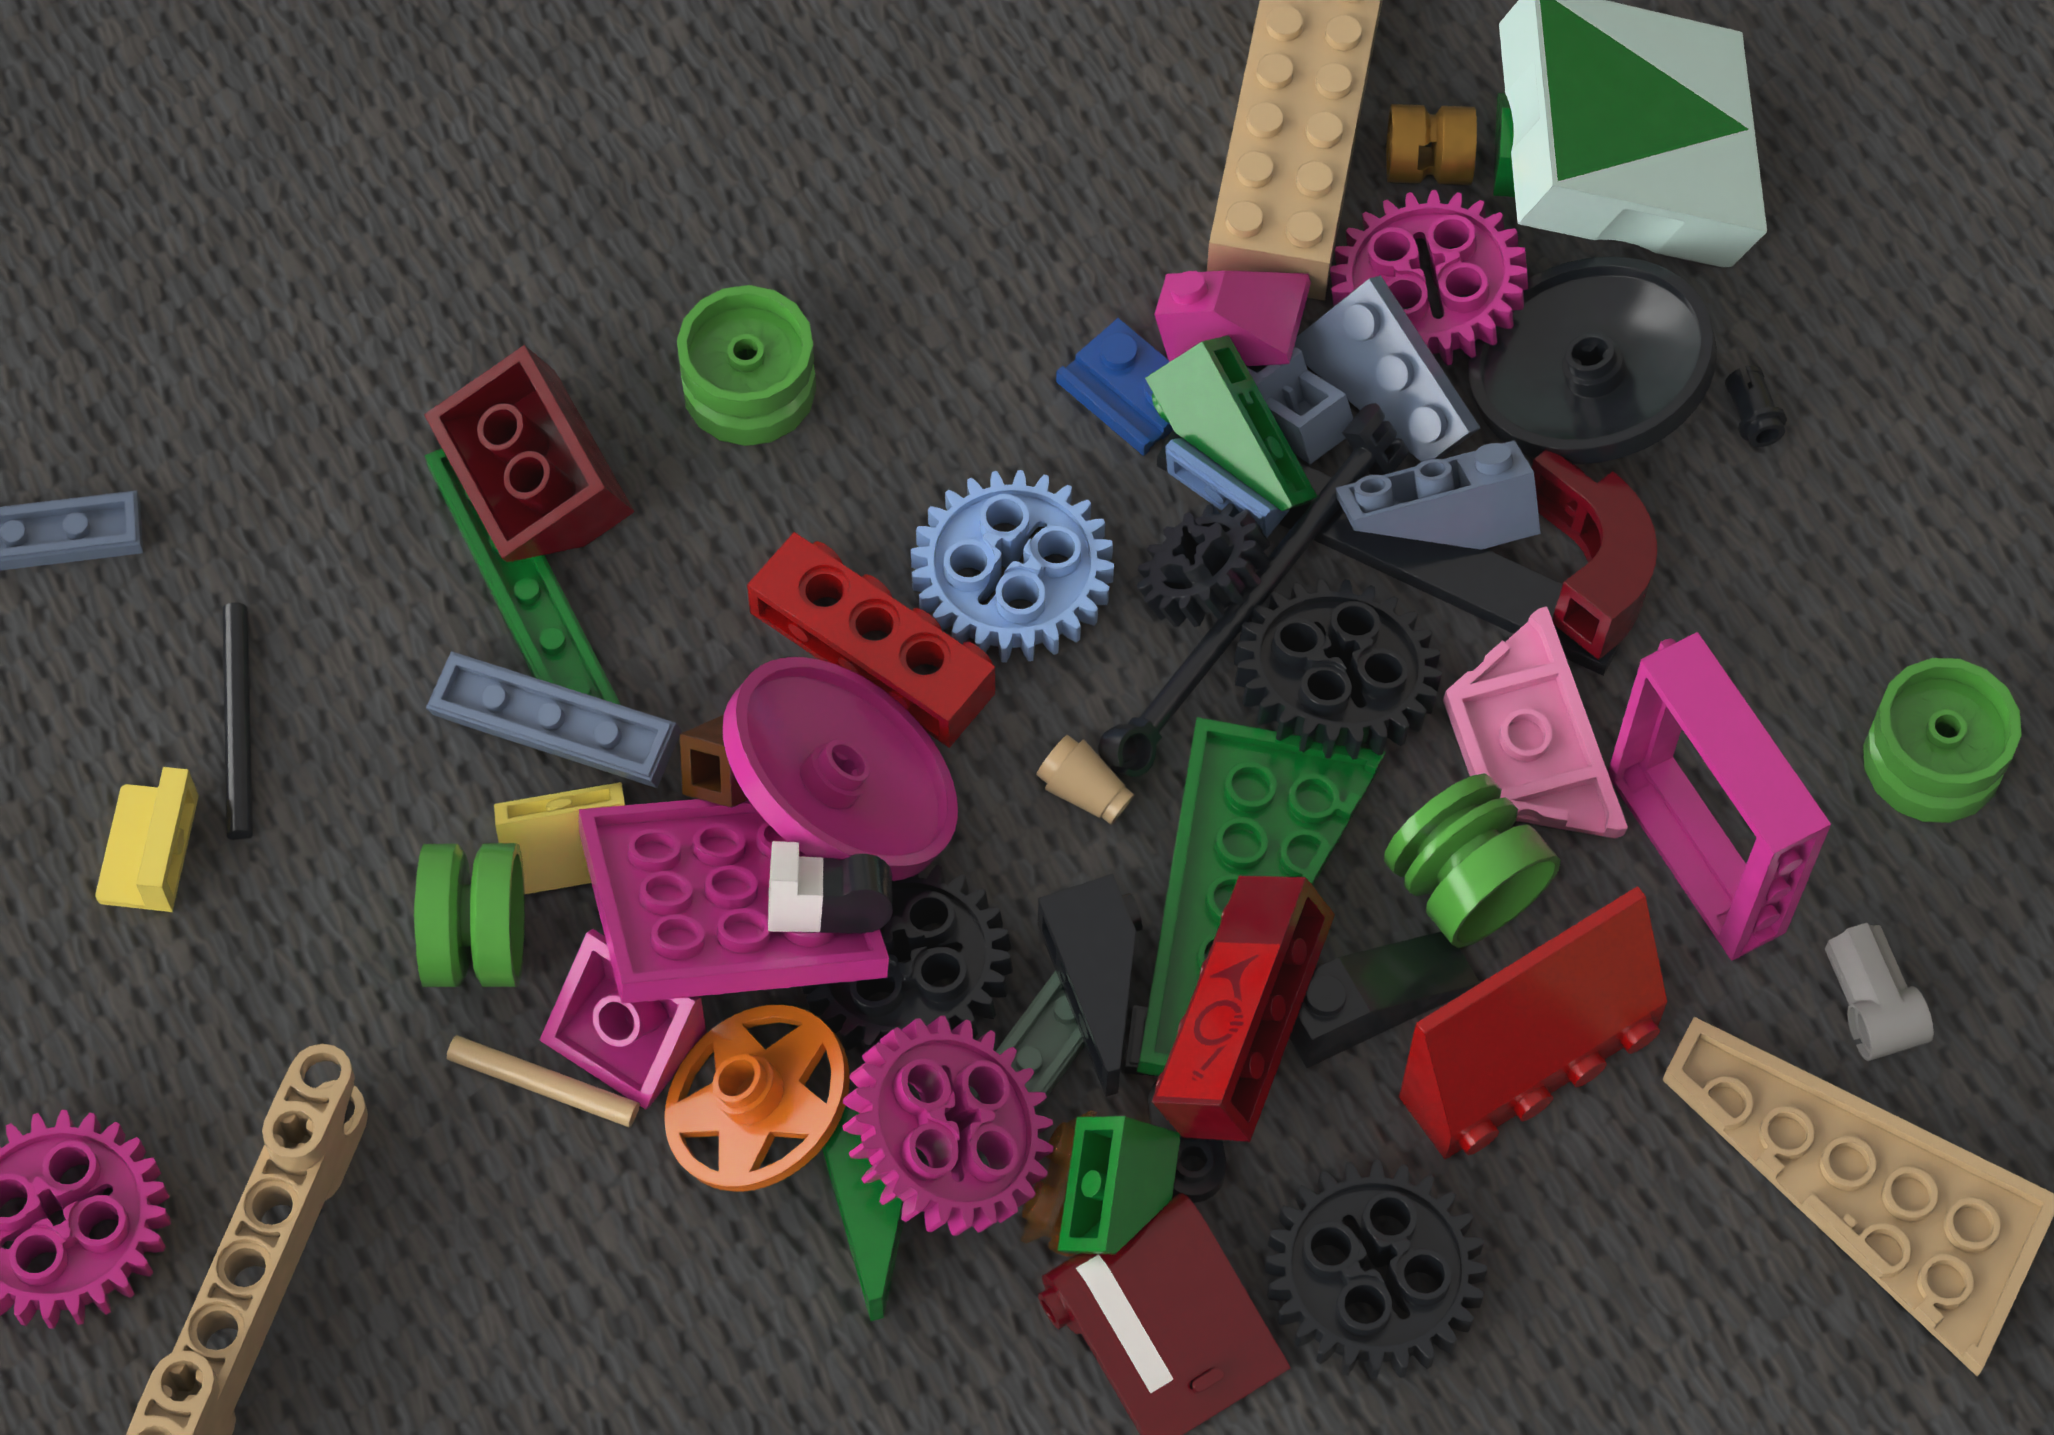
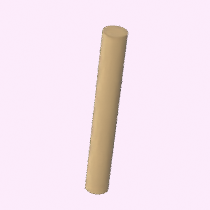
M458 1035L452 1039L448 1048L447 1060L629 1128L632 1126L639 1111V1102Z

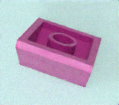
M592 929L584 937L539 1041L628 1099L639 1102L640 1106L646 1110L677 1072L689 1051L707 1031L702 1000L699 996L621 1004L605 936Z

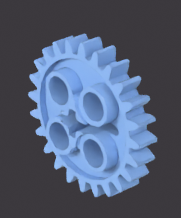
M1018 470L1013 484L1004 485L999 473L993 471L990 478V487L982 489L978 482L971 477L967 479V496L965 498L954 491L947 490L945 492V507L947 511L930 506L928 509L929 526H918L916 529V544L919 547L911 549V568L916 569L912 572L913 591L921 592L919 594V608L926 612L935 611L933 618L940 624L942 630L953 626L952 638L961 644L972 638L975 640V645L985 653L990 645L998 646L1001 662L1007 663L1012 648L1021 647L1028 662L1033 661L1035 645L1043 643L1047 650L1055 655L1058 653V636L1060 634L1077 643L1081 635L1079 621L1095 626L1098 622V607L1096 605H1107L1109 602L1110 587L1107 584L1113 583L1114 563L1109 562L1112 560L1113 554L1112 540L1103 539L1105 537L1104 519L1089 520L1091 518V502L1089 500L1081 501L1071 506L1072 487L1070 485L1064 486L1055 494L1049 492L1048 475H1043L1036 485L1032 487L1026 486L1024 471ZM1000 523H1009L1017 528L1009 532H1000L992 527ZM1044 527L1032 539H1029L1036 528ZM1051 554H1060L1067 557L1068 560L1062 563H1051L1043 558ZM1022 555H1023V564L1020 563V562H1018V561L1020 560V558H1021ZM1002 566L1006 567V570L1004 571V575L1001 577V569ZM964 568H974L981 571L979 575L974 577H963L956 572ZM996 590V594L988 604H980L983 603L988 597H990L993 591ZM1016 599H1024L1030 601L1033 605L1025 609H1016L1010 607L1008 603Z

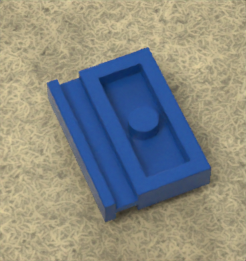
M1119 318L1076 354L1075 360L1066 368L1062 366L1056 371V382L1141 455L1145 456L1161 438L1164 439L1173 431L1170 423L1162 419L1156 411L1152 401L1153 392L1145 377L1169 363V360Z

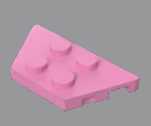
M1548 607L1539 608L1530 615L1528 622L1506 642L1502 640L1485 655L1483 662L1473 671H1467L1445 692L1443 702L1469 776L1483 773L1490 776L1502 789L1501 798L1506 797L1518 808L1516 821L1614 839L1622 837L1628 829L1627 823Z

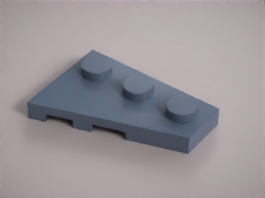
M1381 275L1366 280L1297 336L1294 347L1302 351L1306 366L1323 380L1346 393L1348 401L1359 410L1371 403L1378 404L1385 414L1383 421H1389L1396 430L1397 435L1395 438L1402 439L1409 452L1421 462L1429 459H1441L1480 429V426Z

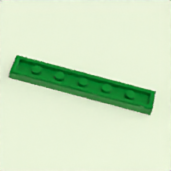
M441 448L424 455L426 464L533 677L621 705L545 555L506 562L502 559L443 449Z

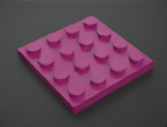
M701 799L579 809V834L621 1004L887 978L889 956L880 929L869 933L768 931V894L772 841H788L780 836L763 819L749 800L732 808ZM799 851L800 857H808L807 855Z

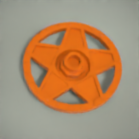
M765 1005L747 1009L713 1027L686 1055L669 1088L665 1106V1130L669 1146L678 1162L700 1182L719 1190L736 1192L768 1187L786 1179L804 1167L828 1142L846 1106L843 1104V1098L849 1093L850 1074L848 1059L839 1038L813 1013L789 1005ZM779 1022L799 1026L767 1049L747 1030L755 1026ZM826 1050L831 1067L827 1104L804 1086ZM714 1052L716 1072L713 1082L687 1097L695 1075ZM719 1136V1171L712 1170L699 1162L688 1147L685 1138ZM775 1137L805 1139L782 1159L759 1169Z

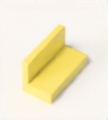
M163 767L158 787L125 784L120 788L95 894L98 903L173 912L199 797L189 769Z
M622 782L494 804L498 842L516 843L520 846L525 894L591 883L579 834V809L624 806Z

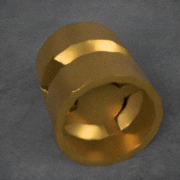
M1391 104L1388 117L1386 148L1387 182L1421 183L1426 175H1433L1438 184L1471 185L1474 177L1477 143L1475 107L1441 106L1436 115L1428 113L1424 105ZM1432 142V147H1425V145Z

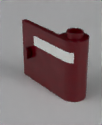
M1180 1192L1173 1196L1172 1200L1116 1254H1077L1042 1275L1045 1290L1038 1294V1299L1047 1317L1057 1329L1067 1325L1075 1334L1083 1335L1140 1435H1184L1291 1369L1203 1216L1184 1193ZM1195 1379L1192 1383V1388H1190L1191 1381Z

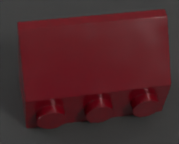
M525 345L424 414L499 554L506 562L585 547L635 512L556 371Z

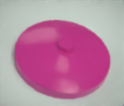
M786 657L760 665L751 672L731 696L723 718V741L730 767L738 784L757 812L786 841L799 842V851L808 857L838 858V860H844L856 854L875 855L886 861L891 868L892 881L912 877L923 871L948 845L955 832L958 819L957 794L950 771L943 756L925 729L898 701L866 678L830 662L807 657Z

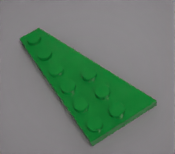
M1197 717L1137 1072L1159 1076L1163 1072L1178 1034L1179 1023L1186 1014L1200 977L1201 966L1208 957L1221 923L1223 909L1229 903L1238 877H1307L1314 886L1380 769L1385 751H1383L1382 755H1377L1369 748L1360 747L1358 759L1352 760L1345 746L1336 745L1335 752L1331 759L1325 758L1322 743L1315 741L1305 752L1299 751L1301 736L1291 734L1289 737L1278 741L1275 739L1276 731Z

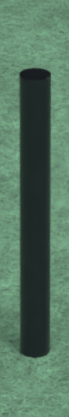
M228 603L222 607L226 833L228 839L237 840L248 839L253 836L248 607L242 603Z

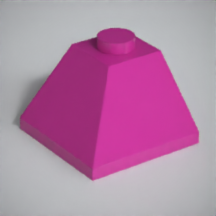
M1186 271L1183 273L1166 274L1154 315L1169 362L1202 341L1229 335L1246 366L1290 364L1311 285L1309 274L1251 271Z

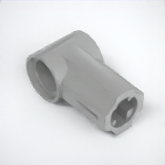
M1864 923L1847 928L1840 935L1828 940L1825 951L1849 1004L1847 1011L1849 1029L1854 1040L1861 1039L1862 1043L1856 1046L1863 1059L1871 1061L1928 1044L1933 1040V1022L1928 1005L1922 993L1916 987H1907L1880 925L1873 926Z

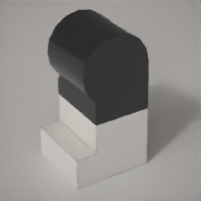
M772 841L768 894V931L869 933L883 928L890 921L893 913V886L891 868L886 861L870 854H856L844 860H838V858L800 857L799 842Z

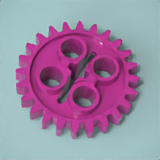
M1437 190L1431 191L1427 203L1419 204L1412 192L1407 193L1405 199L1406 207L1400 209L1389 200L1383 201L1384 216L1381 218L1364 212L1362 214L1364 231L1347 228V246H1336L1335 248L1337 265L1330 267L1334 306L1369 278L1381 275L1401 307H1411L1404 309V312L1431 353H1440L1446 365H1452L1453 350L1461 348L1469 357H1475V341L1477 339H1481L1494 346L1497 343L1496 326L1512 329L1514 326L1512 310H1523V290L1528 289L1526 252L1524 247H1519L1517 230L1515 228L1505 230L1504 215L1501 212L1486 218L1485 202L1482 200L1474 203L1467 210L1463 208L1462 193L1458 192L1451 198L1448 204L1440 203ZM1418 238H1423L1427 244L1434 284L1438 288L1439 305L1443 315L1440 319L1434 318L1431 312L1424 272L1420 268L1419 251L1415 241ZM1390 259H1399L1396 261H1387ZM1462 295H1471L1468 297H1459Z
M939 1016L927 1026L921 1018H918L902 1030L896 1027L880 1039L881 1043L878 1042L862 1055L865 1063L853 1071L849 1077L859 1088H856L843 1098V1104L859 1112L858 1115L843 1125V1131L860 1135L862 1140L861 1144L849 1152V1156L855 1159L868 1158L872 1165L865 1172L861 1180L865 1184L881 1179L886 1185L879 1200L882 1205L891 1202L897 1197L904 1201L901 1220L907 1222L921 1211L924 1212L925 1226L928 1232H933L947 1221L953 1236H958L971 1226L979 1233L997 1221L1001 1223L1018 1212V1207L1036 1195L1032 1186L1045 1178L1048 1173L1037 1161L1052 1153L1054 1148L1048 1142L1038 1138L1040 1133L1053 1125V1120L1035 1114L1034 1107L1043 1102L1047 1096L1043 1092L1027 1091L1025 1084L1033 1076V1069L1027 1068L1016 1072L1011 1067L1017 1050L1011 1047L1000 1055L993 1050L995 1032L992 1030L978 1040H974L973 1029L969 1020H964L951 1031L945 1016ZM908 1083L916 1088L921 1101L910 1092ZM969 1085L979 1094L981 1102L972 1095ZM915 1148H918L925 1154L929 1167L920 1160ZM977 1149L985 1155L990 1167L981 1161Z
M61 1110L55 1127L47 1128L39 1113L33 1114L31 1133L22 1135L13 1124L6 1125L9 1143L2 1148L0 1147V1209L6 1202L17 1197L27 1198V1203L16 1215L0 1217V1316L14 1305V1315L21 1325L27 1326L36 1311L40 1310L48 1328L55 1329L61 1310H69L78 1325L84 1324L85 1305L92 1302L105 1315L111 1313L107 1294L115 1289L122 1295L132 1298L135 1294L127 1278L132 1272L151 1277L153 1270L143 1256L144 1253L164 1252L166 1248L161 1236L152 1231L153 1229L171 1225V1219L166 1209L156 1206L170 1198L164 1183L154 1181L161 1174L154 1158L143 1159L146 1150L138 1137L124 1143L126 1135L121 1125L117 1122L108 1126L101 1134V1125L95 1113L91 1112L83 1119L79 1128L74 1126L67 1110ZM77 1165L89 1166L86 1175L78 1182L72 1184L60 1183L61 1177L69 1168ZM106 1188L113 1189L109 1196L102 1195ZM62 1210L66 1220L61 1224L53 1226L50 1215L55 1211ZM107 1219L118 1221L115 1231L108 1237L100 1240L89 1238L92 1228L99 1222ZM6 1241H14L9 1249L3 1248ZM45 1252L56 1253V1259L53 1264L45 1271L39 1273L27 1272L28 1265L37 1255Z

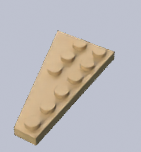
M1693 1017L1665 1072L1663 1081L1978 1377L1985 1366L2054 1217V1193L1709 1023Z

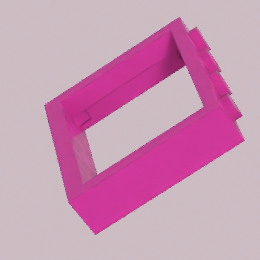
M1696 632L1678 642L1672 638L1660 641L1658 651L1641 659L1619 736L1614 747L1608 774L1613 786L1730 960L1733 961L1787 932L1831 823L1700 634ZM1681 730L1685 732L1756 836L1747 864L1673 757Z

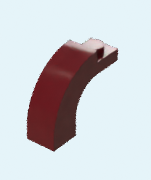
M1545 450L1533 460L1531 467L1535 477L1538 513L1568 535L1583 551L1588 564L1563 582L1552 621L1557 628L1599 660L1627 636L1638 619L1656 566L1657 539L1655 529L1642 501L1615 472L1612 471L1596 483L1578 466L1571 464L1559 454Z

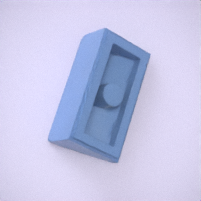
M1172 439L1165 446L1167 470L1171 476L1221 511L1229 503L1234 504L1240 513L1247 510L1263 530L1266 538L1289 512V510L1282 512L1185 439Z

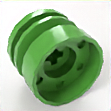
M1486 773L1463 779L1432 798L1393 836L1384 854V862L1390 870L1399 877H1405L1404 887L1409 893L1416 897L1433 893L1427 902L1426 913L1449 942L1458 948L1473 945L1483 940L1522 913L1549 886L1559 871L1561 862L1560 858L1533 827L1526 824L1511 828L1516 821L1518 808L1506 797L1501 798L1502 789Z

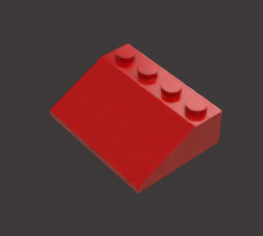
M1638 886L1416 1022L1399 1098L1445 1160L1462 1149L1467 1155L1479 1152L1498 1136V1126L1516 1115L1521 1121L1533 1118L1552 1102V1092L1570 1081L1575 1087L1587 1084L1607 1066L1606 1058L1622 1048H1625L1628 1054L1635 1053L1648 1045L1660 1033L1658 1026L1667 1004V997L1646 896Z

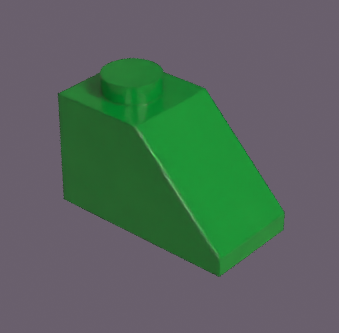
M1126 1116L1077 1117L1057 1251L1076 1254H1116L1172 1200L1181 1135L1178 1132Z

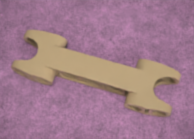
M328 1044L309 1046L299 1052L292 1061L264 1121L262 1134L265 1145L173 1352L160 1360L153 1370L126 1435L233 1434L236 1423L234 1409L323 1204L340 1187L366 1127L368 1111L363 1095L354 1086L355 1076L352 1064L345 1052L336 1046ZM329 1061L339 1065L341 1073L338 1080L324 1082L316 1088L305 1084V1074L315 1063ZM350 1100L355 1105L354 1114L349 1121L344 1123ZM287 1205L292 1207L289 1216L281 1223L270 1225L261 1222L266 1211L274 1206ZM252 1266L265 1268L264 1275L254 1285L247 1287L234 1285L235 1278L245 1268ZM224 1328L238 1330L237 1337L226 1348L220 1350L206 1348L207 1341L216 1331Z

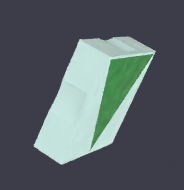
M1608 0L1517 1L1499 23L1505 94L1509 101L1514 123L1511 158L1518 224L1590 240L1623 241L1646 248L1657 254L1718 267H1732L1767 233L1743 33Z

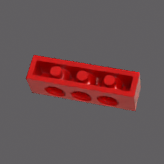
M793 532L747 584L751 614L817 659L846 668L880 687L898 701L929 735L948 748L952 746L995 695V666L990 657L981 648L971 642H963L961 644L943 632L940 624L929 613L920 608L910 610L894 599L888 588L877 578L868 574H864L861 577L843 565L835 551L822 542L814 541L810 543L796 532ZM823 597L838 600L836 604L828 607L813 604L815 600ZM870 631H882L888 634L886 638L877 641L867 640L862 637ZM923 664L939 668L938 671L929 675H921L912 671L916 666Z

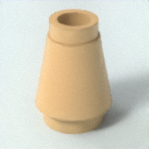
M1069 735L1063 737L1036 773L1039 778L1047 783L1046 791L1098 818H1103L1110 825L1116 821L1135 795L1125 787L1126 785L1107 766L1085 739L1078 743Z

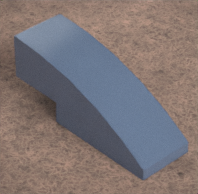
M1294 347L1290 364L1246 366L1291 449L1297 456L1312 464L1346 439L1342 432L1353 420L1346 393L1307 370L1301 350Z

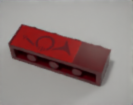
M1239 876L1229 903L1223 909L1220 926L1208 957L1201 966L1198 983L1186 1014L1179 1023L1177 1037L1165 1068L1158 1077L1156 1091L1151 1101L1184 1138L1251 1142L1335 916L1334 912L1307 877Z

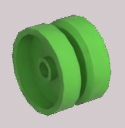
M752 285L723 288L700 300L683 319L677 338L682 387L686 409L699 428L719 441L743 446L773 442L794 431L809 414L816 393L813 341L809 321L795 302L775 290Z
M1930 658L1907 666L1889 682L1863 744L1864 770L1875 792L1897 812L1922 822L1951 823L1976 814L1994 797L2003 775L2009 767L2022 736L2020 710L2009 689L1987 669L1965 660Z
M423 844L419 855L414 903L416 956L422 987H460L467 975L471 952L474 972L482 987H519L523 968L525 934V886L523 861L519 844H482L474 859L472 879L470 878L467 855L459 844Z

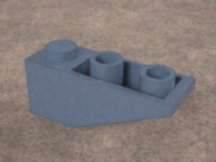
M1515 440L1502 444H1486L1476 451L1445 459H1429L1415 467L1385 475L1365 476L1355 483L1336 487L1337 499L1354 531L1480 550L1541 534L1534 471Z

